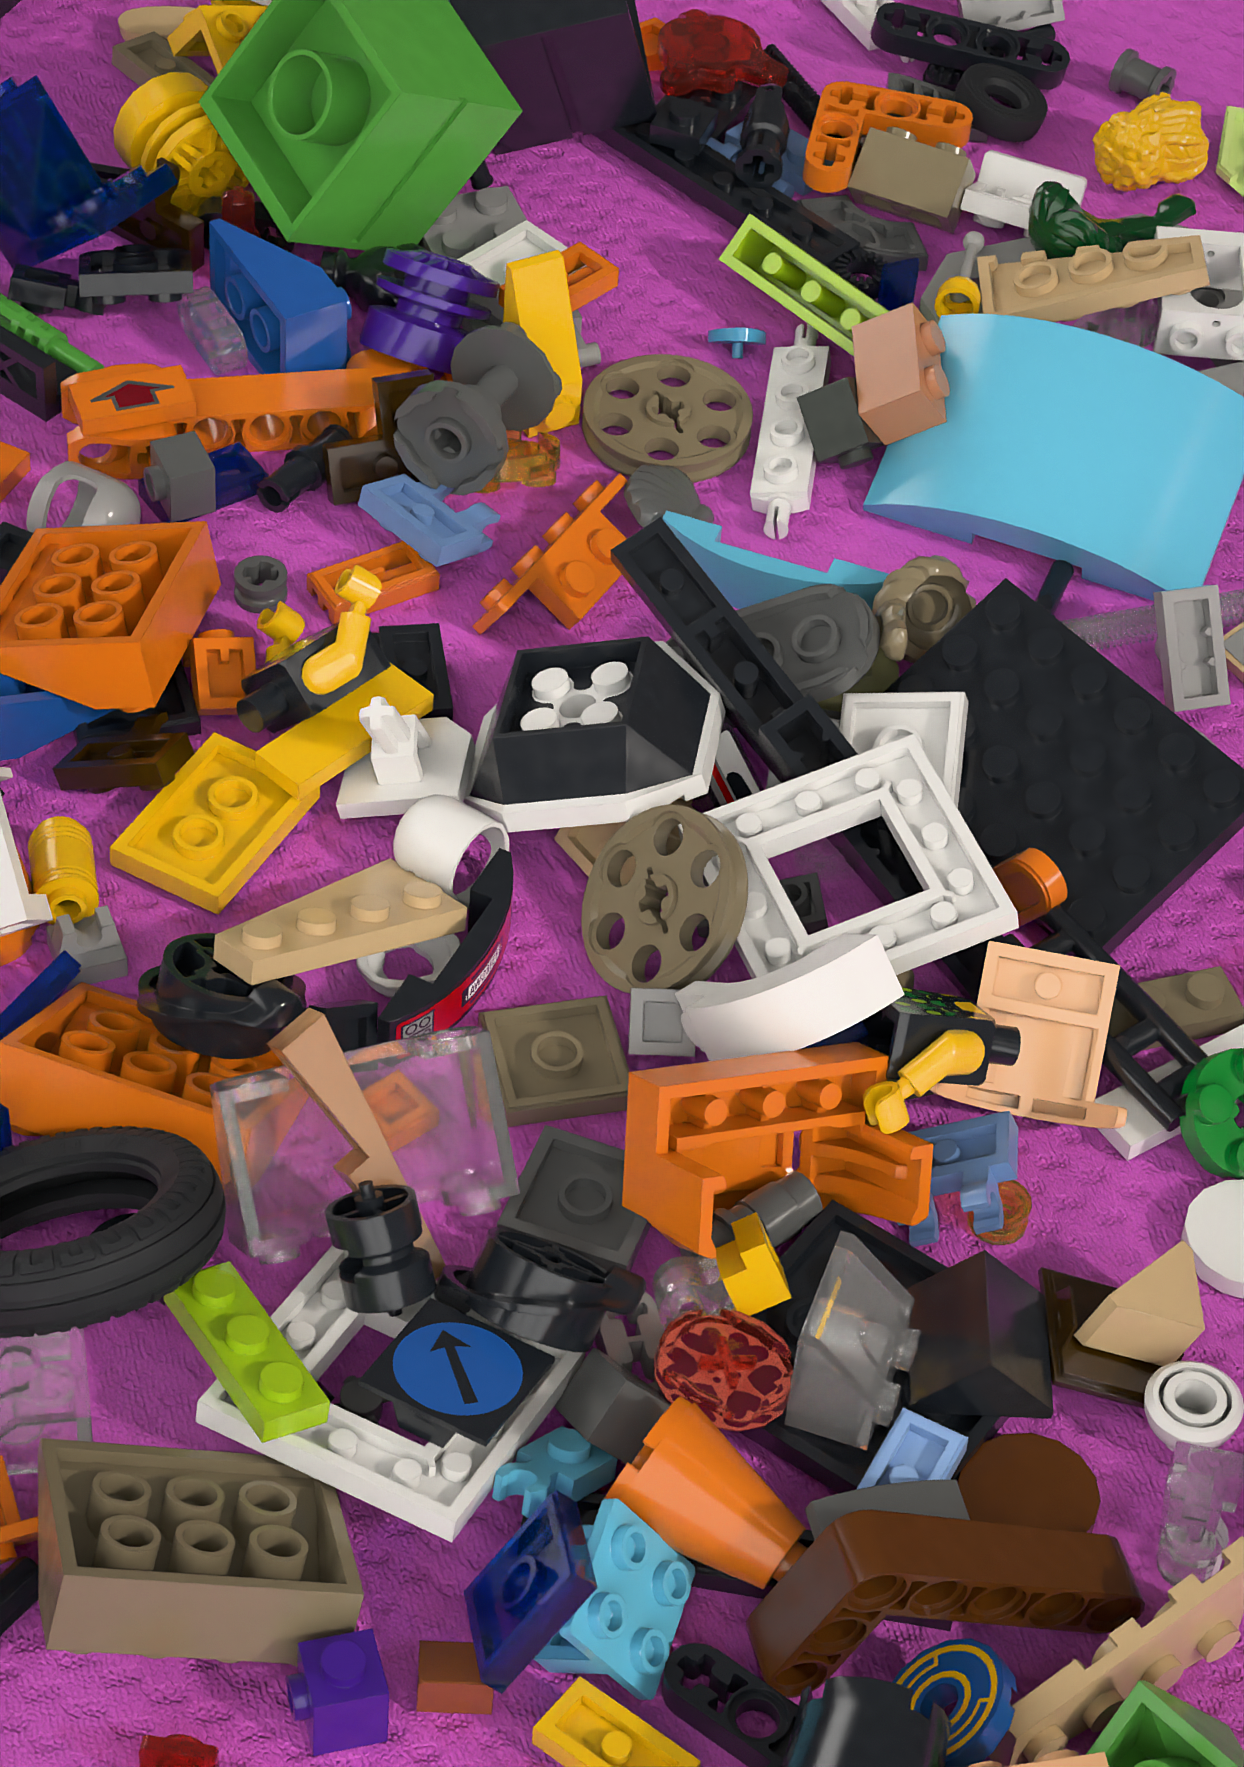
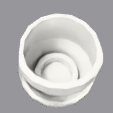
M433 794L418 800L403 815L395 832L393 852L396 862L402 869L415 873V876L440 886L444 893L469 909L470 888L473 884L462 893L457 895L453 893V880L463 853L474 838L479 834L483 835L491 845V854L485 865L486 867L499 848L509 851V836L503 824L455 798Z

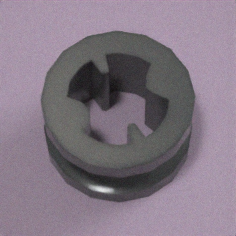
M261 555L248 557L240 561L234 571V598L236 603L244 610L252 613H261L266 608L273 612L276 611L279 601L283 603L287 601L286 584L288 572L285 565L278 559Z

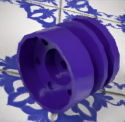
M386 248L383 263L406 274L404 280L378 275L376 284L384 291L397 296L396 307L369 305L359 342L386 355L429 369L452 374L450 364L455 347L469 333L460 328L463 318L489 320L492 313L490 309L469 301L470 294L496 298L500 284L485 277L475 270L472 265L451 257L422 249L398 250Z

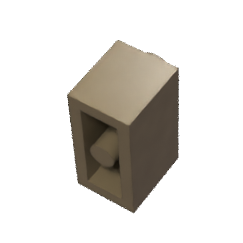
M890 126L884 132L870 127L847 186L854 202L954 234L962 213L960 207L965 189L973 184L976 176L970 158L966 157L967 153L957 146L944 142H938L936 147L916 142L917 137L901 128Z

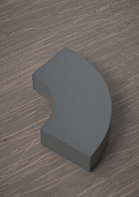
M847 195L796 200L797 203L859 241L860 247L871 253L872 251L876 253V257L881 255L884 258L883 262L887 261L890 271H926L928 254L912 222H894L873 217L857 208Z

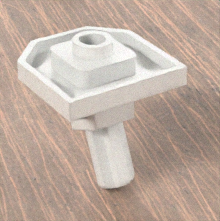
M380 696L371 698L370 706L360 709L359 720L372 738L371 752L345 769L336 802L340 819L405 814L418 800L433 794L445 795L462 802L464 801L476 749L472 735L447 717L418 719L415 714L400 715L395 706H390L386 699Z

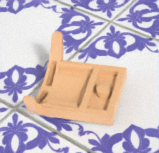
M989 941L977 1006L993 1017L997 1025L1018 1027L1021 1035L1018 1059L1013 1066L989 1063L986 1080L982 1085L937 1083L930 1091L938 1096L966 1105L996 1112L1010 1111L1012 1115L1030 1119L1100 1129H1116L1125 1126L1127 1118L1126 1108L1094 1103L1120 965Z

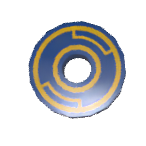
M974 1639L946 1640L922 1651L905 1665L892 1681V1683L913 1690L910 1709L922 1714L927 1719H930L933 1702L944 1709L950 1703L957 1701L955 1708L947 1716L951 1722L945 1767H968L982 1762L994 1752L1011 1726L1015 1709L1009 1702L1012 1696L1011 1689L1017 1692L1016 1677L1004 1660L990 1646Z

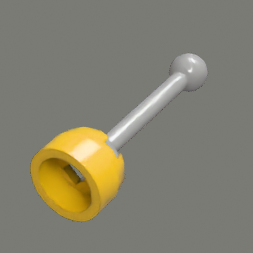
M971 231L964 236L963 246L966 252L959 276L948 278L938 289L934 307L939 318H941V315L978 314L981 294L977 284L970 279L976 253L983 249L985 240L983 235L977 231Z

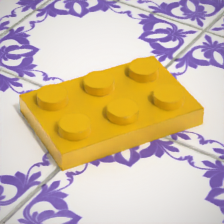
M213 732L175 774L173 782L165 786L109 847L110 865L219 915L320 798V787L298 801L255 768V750Z

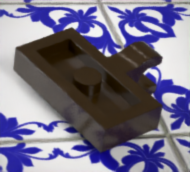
M160 157L157 159V173L155 177L141 170L137 174L136 184L120 176L106 185L107 228L109 231L133 244L188 250L191 252L193 272L204 265V221L170 203L171 197L180 181V169L177 165Z
M167 712L144 713L137 717L133 727L125 736L82 739L53 767V771L61 790L88 789L90 793L99 794L119 787H139L142 791H154L173 782L175 773L194 755V751L187 732L159 734L161 726L169 719Z

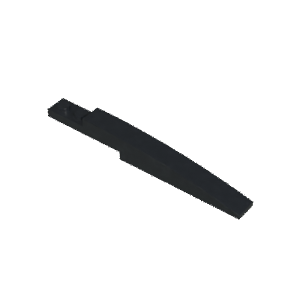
M661 517L611 549V561L681 648L683 659L720 693L726 712L725 715L781 784L858 755L809 693L805 697L801 694ZM882 816L826 837L884 906L924 891ZM999 935L933 962L966 999H970L977 1005L988 942H999L1004 936Z

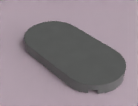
M833 584L814 585L735 610L801 694L805 697L810 693L816 702L835 697L858 683L871 668L879 650L880 628L874 613L864 599L857 594L846 592L844 587ZM671 637L666 644L683 658V651ZM726 715L721 732L736 728Z

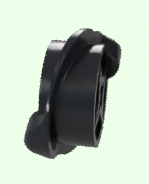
M216 933L190 934L169 943L164 950L161 965L147 970L140 977L138 982L139 997L136 1006L140 1013L152 1020L154 1026L162 1035L185 1049L206 1056L225 1059L257 1057L271 1051L267 1043L281 1032L282 1027L288 1026L306 1010V984L300 977L290 975L250 985L214 960Z
M494 1227L488 1230L473 1268L458 1265L443 1267L436 1283L433 1297L435 1300L464 1314L472 1309L490 1322L531 1341L564 1351L582 1353L588 1352L591 1349L606 1311L618 1314L636 1313L646 1290V1282L640 1275L616 1265L605 1270L586 1257L549 1240L513 1229Z

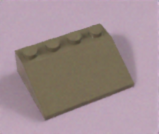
M40 1438L38 1447L39 1608L46 1650H61L73 1654L95 1652L142 1655L152 1659L166 1657L213 1659L224 1663H238L241 1661L281 1663L297 1667L299 1642L355 1631L364 1598V1591L335 1487L267 1455Z

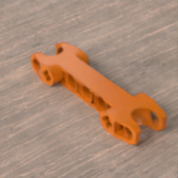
M368 349L353 355L347 362L346 369L187 379L196 399L197 417L84 437L79 426L66 434L68 461L78 462L117 479H144V468L151 466L150 441L192 431L196 432L208 455L292 450L298 445H308L331 424H337L345 428L353 439L378 435L371 378L429 368L386 355L374 349ZM148 363L120 364L76 373L60 383L63 418L78 424L69 402L68 384L161 367ZM444 373L439 380L453 382L452 374ZM89 444H111V449L108 453L101 457L89 458L79 452Z

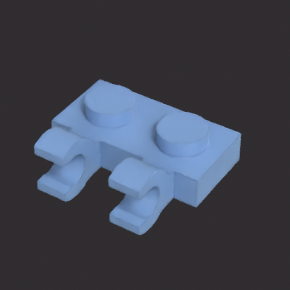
M406 474L363 485L358 506L375 518L382 528L394 533L417 551L422 559L436 567L477 555L492 547L493 540L482 531L489 524L499 522L501 517L500 514L482 502L473 504L468 509L455 513L452 508L442 502L455 488H449L441 484L437 489L423 484L421 481L415 482Z
M1004 1111L908 1132L933 1144L929 1214L919 1224L909 1225L910 1245L917 1247L938 1242L939 1221L934 1204V1196L960 1191L962 1210L964 1212L973 1211V1229L976 1234L1002 1229L1004 1213L998 1183L1017 1179L1018 1126L1011 1112Z

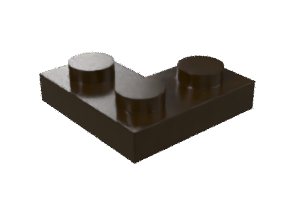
M424 369L371 378L378 435L322 444L328 500L334 506L358 502L363 485L401 474H406L415 482H420L406 468L395 448L393 434L398 430V418L395 421L394 418L396 410L420 385L434 381V374L431 371Z

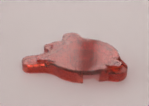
M691 9L679 14L678 18L669 21L660 29L657 54L660 62L665 67L660 76V89L664 94L681 96L695 89L730 93L735 88V81H746L758 86L772 83L780 87L787 83L788 68L770 58L762 49L761 40L756 31L739 20L722 15H713L699 9Z

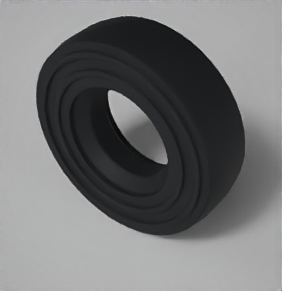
M979 63L970 66L962 75L954 94V101L962 103L972 112V125L991 137L1008 142H1024L1031 139L1039 131L1048 110L1047 101L1035 84L1020 73L997 64ZM991 97L1003 101L1004 103H1006L1007 105H1009L1011 108H1008V107H1006V106H1003V105L997 103V102L994 101Z

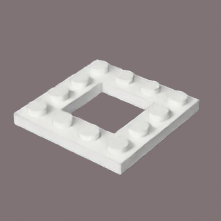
M914 734L704 813L723 823L732 832L745 858L748 873L747 908L740 933L734 945L752 979L798 961L843 933L877 934L895 974L898 975L1019 928L1016 908ZM882 816L924 891L808 935L768 859ZM679 824V825H678V830H679L680 840L682 841V838H683V828H682V825ZM718 855L713 857L704 868L703 883L705 887L711 885L719 874L720 859Z
M332 1245L270 1318L317 1382L363 1325L395 1339L429 1298L434 1299L433 1293L418 1303L402 1308L403 1313L395 1317H390L388 1312L365 1314L351 1311L346 1306L339 1276V1265L348 1256V1251L337 1249ZM472 1309L467 1312L466 1315L555 1357V1362L486 1447L457 1433L453 1435L444 1448L428 1442L424 1447L330 1403L327 1423L262 1443L218 1379L198 1400L195 1422L452 1543L494 1487L496 1471L501 1466L513 1462L517 1456V1450L525 1446L558 1402L584 1362L586 1352H569L539 1344L490 1322Z

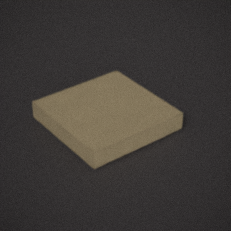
M607 995L479 1012L478 1030L505 1127L627 1110L630 1071Z

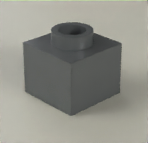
M192 431L150 441L151 466L144 468V482L151 501H160L170 522L216 512L215 467L196 432Z

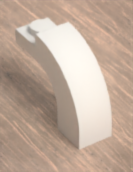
M848 933L841 934L798 961L766 975L734 983L694 981L675 993L683 1010L681 1023L689 1039L696 1046L700 1047L702 1052L706 1053L709 1061L801 1049L864 1020L905 995L878 935Z

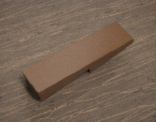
M312 1008L306 1009L271 1039L267 1045L352 1146L353 1149L332 1167L353 1192L360 1190L358 1184L365 1180H372L373 1186L392 1184L407 1186L325 1014ZM421 1215L423 1232L413 1244L414 1247H420L429 1252L436 1280L446 1264Z

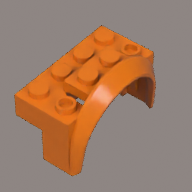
M858 1042L629 1072L622 1206L646 1218L672 1244L709 1259L716 1258V1249L711 1239L713 1210L722 1207L728 1210L738 1200L768 1182L777 1181L793 1171L802 1173L811 1181L821 1198L823 1209L833 1199L855 1213L914 1226L926 1219L929 1214L933 1144L902 1129L890 1134H884L880 1131L878 1124L875 1126L870 1125L863 1105V1096L869 1086L887 1081L886 1073L889 1056ZM802 1130L798 1141L800 1164L796 1170H793L794 1131Z

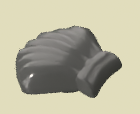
M642 465L630 476L625 484L623 493L625 500L636 521L643 528L659 517L663 519L666 510L712 524L714 522L712 510L708 506L701 504L694 484L688 475L673 466Z

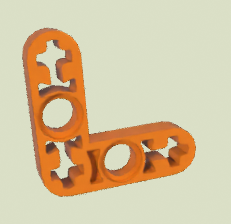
M832 82L825 86L820 97L805 152L802 173L803 181L813 190L825 193L839 192L847 188L853 172L862 135L867 136L870 127L886 132L887 127H897L917 137L916 142L936 147L938 142H944L962 148L968 143L973 121L972 112L962 103L854 82ZM887 114H898L904 117H893ZM827 135H839L845 138H833ZM825 160L835 161L832 166L824 165Z

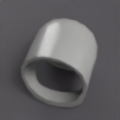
M65 461L51 469L38 482L32 493L26 520L27 531L34 533L36 528H46L51 500L58 486L68 480L79 481L78 492L73 508L61 527L140 524L141 508L137 495L126 483L78 462Z

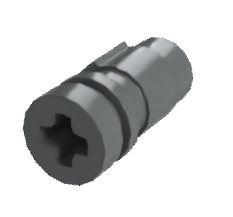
M797 1171L790 1172L777 1181L768 1182L738 1200L728 1210L723 1207L713 1210L711 1239L715 1248L735 1240L731 1223L757 1212L775 1250L800 1234L803 1228L810 1225L823 1210L821 1198L807 1177ZM679 1247L687 1268L703 1286L713 1290L724 1285L716 1258L709 1259Z

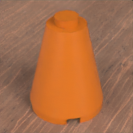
M679 1396L653 1426L642 1441L645 1444L631 1464L627 1462L604 1498L621 1500L657 1532L673 1550L681 1555L761 1589H765L772 1578L779 1582L808 1549L799 1542L806 1530L803 1524L696 1403L692 1404L682 1396Z

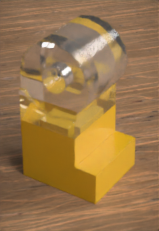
M757 1212L731 1223L735 1240L715 1248L716 1258L709 1259L701 1255L697 1257L679 1256L671 1258L660 1265L654 1274L652 1288L661 1324L669 1333L676 1336L685 1330L703 1327L720 1329L792 1298L782 1264Z

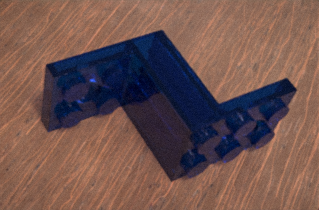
M37 75L16 85L12 76L0 82V250L13 271L16 264L33 267L105 234L178 183L167 163L148 172L140 164L125 172L114 181L110 178L102 182Z

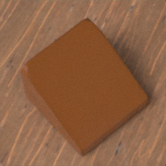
M420 1641L416 1712L492 1715L494 1643Z

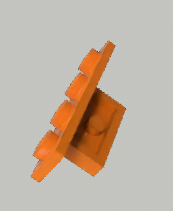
M619 473L604 487L596 479L572 503L579 513L572 518L565 512L542 535L549 545L542 551L535 544L514 564L511 570L518 578L512 584L503 578L481 599L479 604L486 612L472 627L481 635L527 589L568 630L577 624L622 575L611 561V549L627 538L600 511L628 480Z

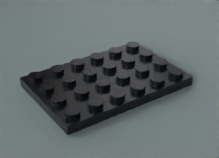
M1007 578L883 692H965L968 700V712L958 810L992 868L1028 848H1035L1045 853L1059 868L1066 882L1067 898L1060 905L1108 954H1111L1244 827V769ZM1045 915L1032 920L1049 935L1053 934L1042 923Z

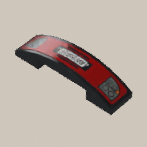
M499 848L470 888L468 934L436 980L430 983L409 974L379 1015L377 1031L378 1062L389 1066L423 1050L458 1024L485 993L502 961L509 937L514 873L511 852Z

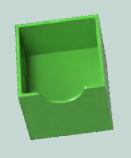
M272 0L198 101L287 242L357 250H368L378 246L397 247L398 245L408 243L418 244L523 112L448 0Z

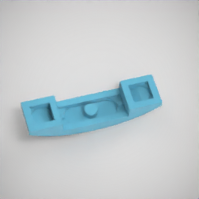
M667 510L663 516L664 522L730 605L738 609L806 587L833 584L844 587L846 592L859 595L872 610L874 597L881 590L884 580L889 575L885 572L834 558L828 573L720 543L722 526Z

